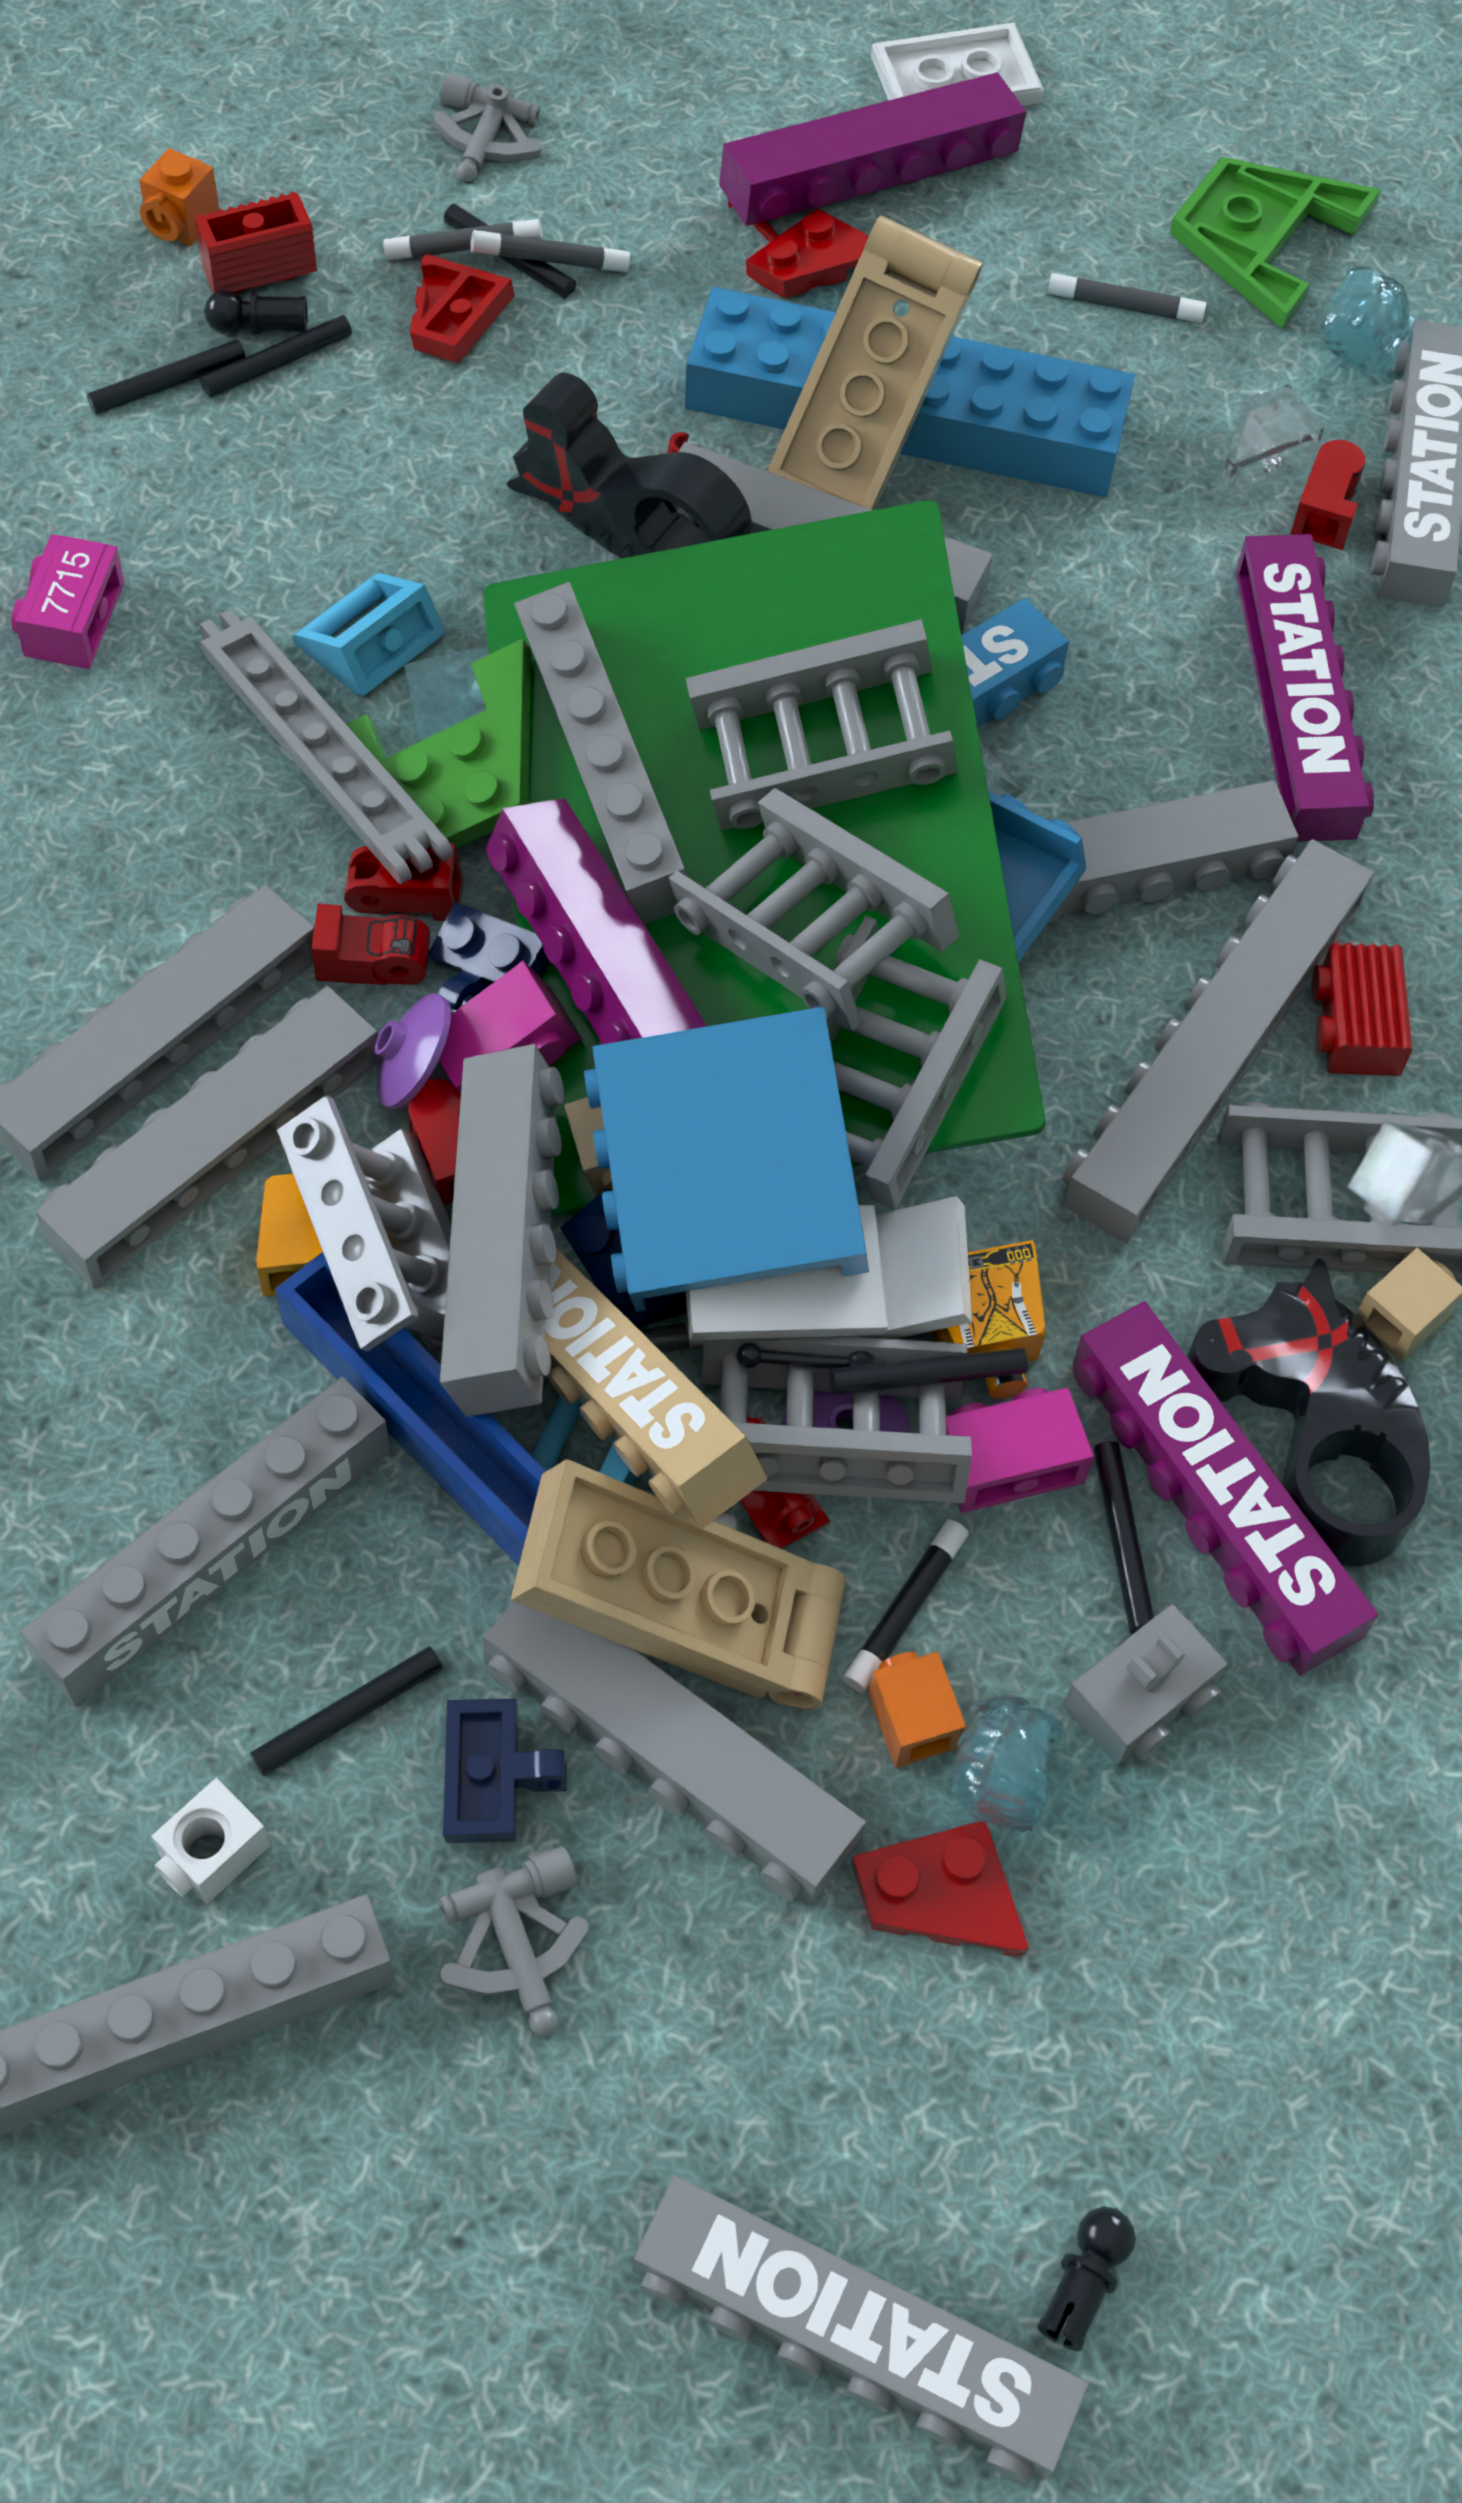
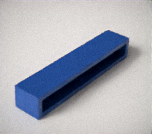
M323 1252L275 1288L283 1325L337 1380L343 1376L386 1420L387 1432L519 1566L541 1476L546 1470L489 1413L468 1417L464 1415L440 1384L441 1364L405 1328H402L370 1351L360 1349Z

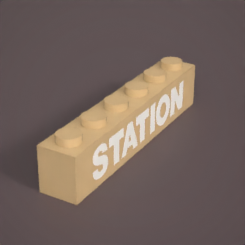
M556 1248L555 1262L549 1264L548 1284L552 1292L554 1304L553 1315L550 1319H546L545 1340L551 1358V1369L547 1375L549 1381L568 1405L573 1404L577 1400L583 1404L579 1410L601 1440L604 1441L610 1435H613L617 1440L613 1444L615 1450L635 1476L639 1477L645 1471L652 1476L648 1483L655 1495L671 1514L674 1515L680 1509H683L703 1529L768 1479L748 1438Z

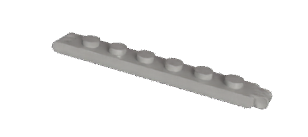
M229 609L219 614L224 630L220 631L210 619L199 624L200 632L205 639L200 642V647L209 663L399 884L412 879L410 869L405 862L406 860H409L420 873L433 867L431 858L426 851L427 849H430L441 862L454 856L452 847L446 837L252 617L240 621Z

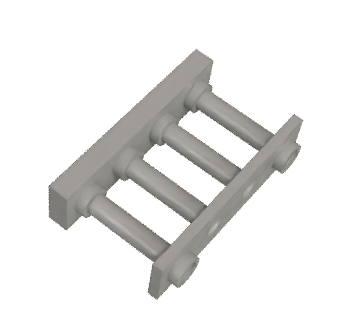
M922 619L686 678L689 697L699 730L716 727L729 784L710 790L721 831L734 827L748 829L763 823L757 802L774 788L812 809L913 783L917 785L932 784L946 775L958 773L951 732L949 730L933 735L930 734L916 678L919 675L932 672ZM892 683L907 741L871 750L857 692ZM831 697L834 698L847 756L811 764L798 707L802 704ZM774 712L788 770L752 779L740 721Z
M774 788L757 802L765 826V830H763L764 839L710 885L704 888L678 870L668 878L677 901L674 911L679 921L691 933L699 935L701 932L801 997L809 1009L824 1006L826 1019L831 1017L850 1031H853L861 1024L851 991L857 983L909 938L913 940L920 938L942 952L959 937L948 892ZM779 857L783 859L790 857L803 865L799 871L749 914L745 915L727 903ZM821 884H834L846 892L845 895L790 942L769 930ZM864 911H877L890 919L886 925L833 971L812 958L814 954Z
M865 915L856 934H848L845 937L836 956V967L879 931L876 919ZM888 956L851 989L854 1001H856L870 975L948 1006L950 1013L942 1031L935 1030L929 1035L856 1006L861 1024L852 1032L920 1058V1065L922 1066L913 1085L905 1084L900 1088L834 1061L839 1091L892 1112V1119L894 1121L884 1139L877 1138L874 1142H871L846 1131L850 1159L852 1162L863 1166V1173L866 1176L873 1201L892 1209H897L1007 999L1003 968L979 959L970 978H961L956 982ZM829 1017L826 1020L832 1045L841 1027L847 1028Z
M325 1095L277 1129L359 1348L370 1351L402 1328H406L421 1334L427 1351L441 1364L451 1222L440 1194L435 1187L416 1135L400 1129L371 1150L355 1144L349 1139L334 1098Z
M1259 1102L1228 1105L1218 1133V1145L1242 1146L1245 1214L1232 1215L1222 1241L1223 1265L1311 1270L1314 1262L1317 1259H1322L1326 1263L1328 1271L1388 1274L1412 1251L1418 1248L1431 1260L1444 1264L1453 1273L1455 1278H1462V1224L1458 1223L1453 1159H1462V1118H1455L1446 1113L1413 1116L1276 1108ZM1268 1148L1304 1150L1308 1218L1277 1217L1271 1213ZM1330 1152L1366 1154L1370 1222L1339 1220L1333 1216ZM1391 1155L1428 1157L1433 1225L1402 1224L1396 1220Z
M848 1336L704 1340L701 1384L721 1385L720 1411L746 1435L768 1478L753 1491L965 1503L972 1458L971 1437L946 1435L945 1399H961L963 1381L853 1393V1429L813 1427V1391L831 1392L829 1382L830 1369L759 1363V1365L753 1368H746L738 1363L736 1353L739 1346L751 1342L759 1346L761 1350L849 1357L855 1351H865L874 1357V1364L967 1354V1344ZM748 1387L787 1389L786 1425L746 1423ZM879 1395L919 1397L920 1434L880 1431Z

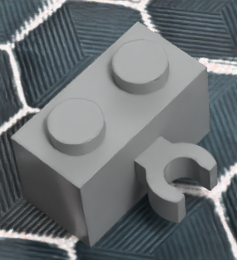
M1172 1603L1072 1682L1063 1706L1117 1767L1134 1753L1143 1761L1155 1753L1171 1737L1172 1732L1167 1728L1169 1724L1184 1712L1191 1720H1194L1221 1696L1222 1692L1217 1687V1684L1228 1663Z

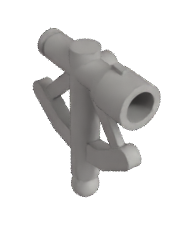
M450 72L447 73L442 85L441 103L463 111L451 116L442 111L434 113L433 127L451 146L464 151L461 163L457 167V176L461 181L466 183L472 182L476 178L484 159L509 163L534 159L541 155V143L537 140H528L517 123L519 121L535 126L540 115V105H533V103L514 98L512 91L506 86L495 84L488 89L479 87V83L473 79ZM481 116L473 135L463 131L458 126ZM502 121L516 142L500 143L493 141Z
M563 1846L542 1853L541 1850L527 1855L528 1861L522 1863L521 1869L507 1874L504 1873L502 1867L488 1870L476 1877L478 1884L448 1894V1897L438 1898L440 1913L447 1926L455 1923V1921L459 1922L478 1915L456 1964L447 1963L441 1968L438 1976L440 1983L446 1987L482 1996L517 1992L525 2014L529 2013L530 2015L529 2025L531 2030L541 2037L551 2035L558 2026L557 2015L549 2006L552 2001L544 1979L565 1965L589 1930V1924L585 1918L576 1916L567 1923L540 1907L537 1901L539 1898L544 1899L577 1886L573 1863ZM519 1913L558 1935L551 1948L536 1958ZM491 1921L509 1969L487 1972L471 1968V1964Z

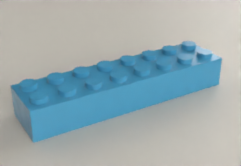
M712 286L686 363L685 409L785 430L836 312ZM953 336L900 454L1107 497L1127 416L1135 374Z

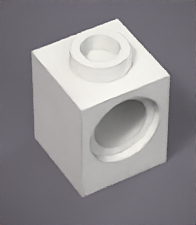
M217 1777L151 1836L159 1856L162 1858L154 1865L157 1872L178 1895L183 1897L192 1889L206 1905L270 1847L264 1825ZM204 1835H217L224 1839V1844L220 1851L210 1858L197 1859L188 1855L191 1845L195 1840Z

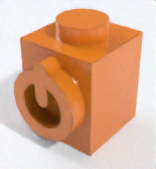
M168 148L139 180L143 200L139 210L141 220L147 229L161 240L168 242L178 240L192 246L198 239L195 223L196 216L198 214L206 216L209 211L216 213L219 210L214 168L199 159L191 158L171 148Z

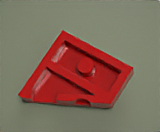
M817 208L745 260L747 276L783 298L808 292L817 286H830L847 281V269L857 266L869 235Z
M425 254L421 260L423 273L422 287H417L415 297L417 311L412 315L410 328L413 348L423 353L459 363L514 298L512 281L510 278Z
M986 1820L852 1856L851 1865L871 1929L904 1936L909 1933L925 1935L932 1941L960 1946L961 1943L1002 1950L1003 1955L1013 1957L1027 1953L1029 1947Z

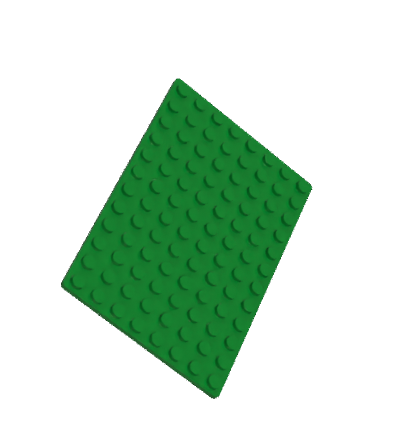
M924 500L507 580L492 583L485 587L483 602L488 652L491 654L522 638L530 647L514 603L570 582L687 877L704 888L764 839L763 830H765L763 822L753 828L739 829L734 827L721 831L710 790L729 784L716 727L699 730L690 701L686 678L922 619L932 672L919 675L916 678L930 734L933 735L949 730L951 732L958 773L946 775L932 784L917 785L913 783L812 808L811 810L949 893L959 937L942 952L920 938L917 940L909 938L889 956L956 982L961 978L969 979L979 959L1003 968L1007 999L925 1154L1037 1135L1044 1130L1046 1125L940 510L935 501ZM532 653L529 804L565 798L628 898ZM887 683L859 690L857 693L871 750L907 741L893 684ZM830 697L800 705L798 708L811 764L847 756L834 698ZM770 712L742 719L740 726L752 779L787 771L788 768L775 713ZM779 857L727 903L747 915L799 871L803 865L790 857L788 859ZM821 884L769 930L790 942L845 895L846 892L834 884ZM513 896L516 926L535 933L527 918L519 912ZM864 911L814 954L812 958L833 971L836 968V956L841 943L848 934H856L865 915L877 920L879 930L890 919L877 911ZM675 913L645 924L646 929L707 1026L809 1009L801 997L701 932L699 935L691 933L679 921ZM550 962L542 979L550 985L582 1039L568 1048L557 1062L549 1065V1067L554 1066L557 1068L564 1087V1101L562 1104L557 1105L556 1123L560 1131L562 1149L561 1154L554 1157L553 1173L559 1191V1204L556 1209H552L551 1215L564 1216L578 1213L596 1197L583 1171L564 1105L588 1097L584 1070L595 1069L592 1046L601 1045L583 1011L575 1005L571 991L555 964ZM870 975L855 1001V1005L929 1035L935 1030L941 1032L950 1015L947 1005ZM842 1027L831 1045L833 1061L900 1088L905 1084L913 1085L922 1068L920 1058ZM839 1091L845 1130L871 1142H874L877 1138L884 1139L894 1121L892 1119V1112ZM851 1161V1165H852V1166H857V1165H859V1164L854 1163V1162Z

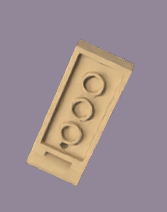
M880 215L869 234L864 250L767 472L875 510L964 313L967 301L982 270L983 262ZM907 303L909 305L908 313L903 317L896 316L895 308L897 305Z
M566 1459L544 1472L541 1476L510 1600L757 1699L766 1697L769 1692V1698L780 1705L803 1710L819 1709L823 1703L846 1585V1576L833 1567L816 1564L714 1520L701 1529L683 1509H680L673 1515L665 1508L657 1496Z

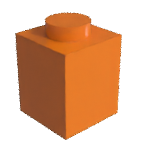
M904 1652L884 1660L879 1665V1669L872 1673L868 1695L895 1768L959 1749L966 1730V1724L939 1653L934 1652L918 1657L916 1652Z

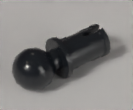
M221 290L214 292L205 303V320L212 329L224 334L237 331L244 323H250L252 335H259V329L300 330L304 332L308 328L306 296L268 297L259 296L258 291L251 290L250 301H243L235 292Z
M1102 2206L1090 2210L1081 2220L1076 2235L1078 2247L1082 2254L1081 2256L1075 2254L1064 2255L1060 2263L1065 2270L1064 2275L1044 2317L1040 2319L1037 2325L1038 2330L1054 2343H1057L1065 2325L1062 2335L1066 2337L1063 2347L1069 2350L1081 2351L1085 2343V2336L1105 2293H1113L1116 2290L1118 2282L1107 2271L1108 2268L1122 2264L1134 2250L1136 2242L1134 2226L1129 2218L1117 2208Z

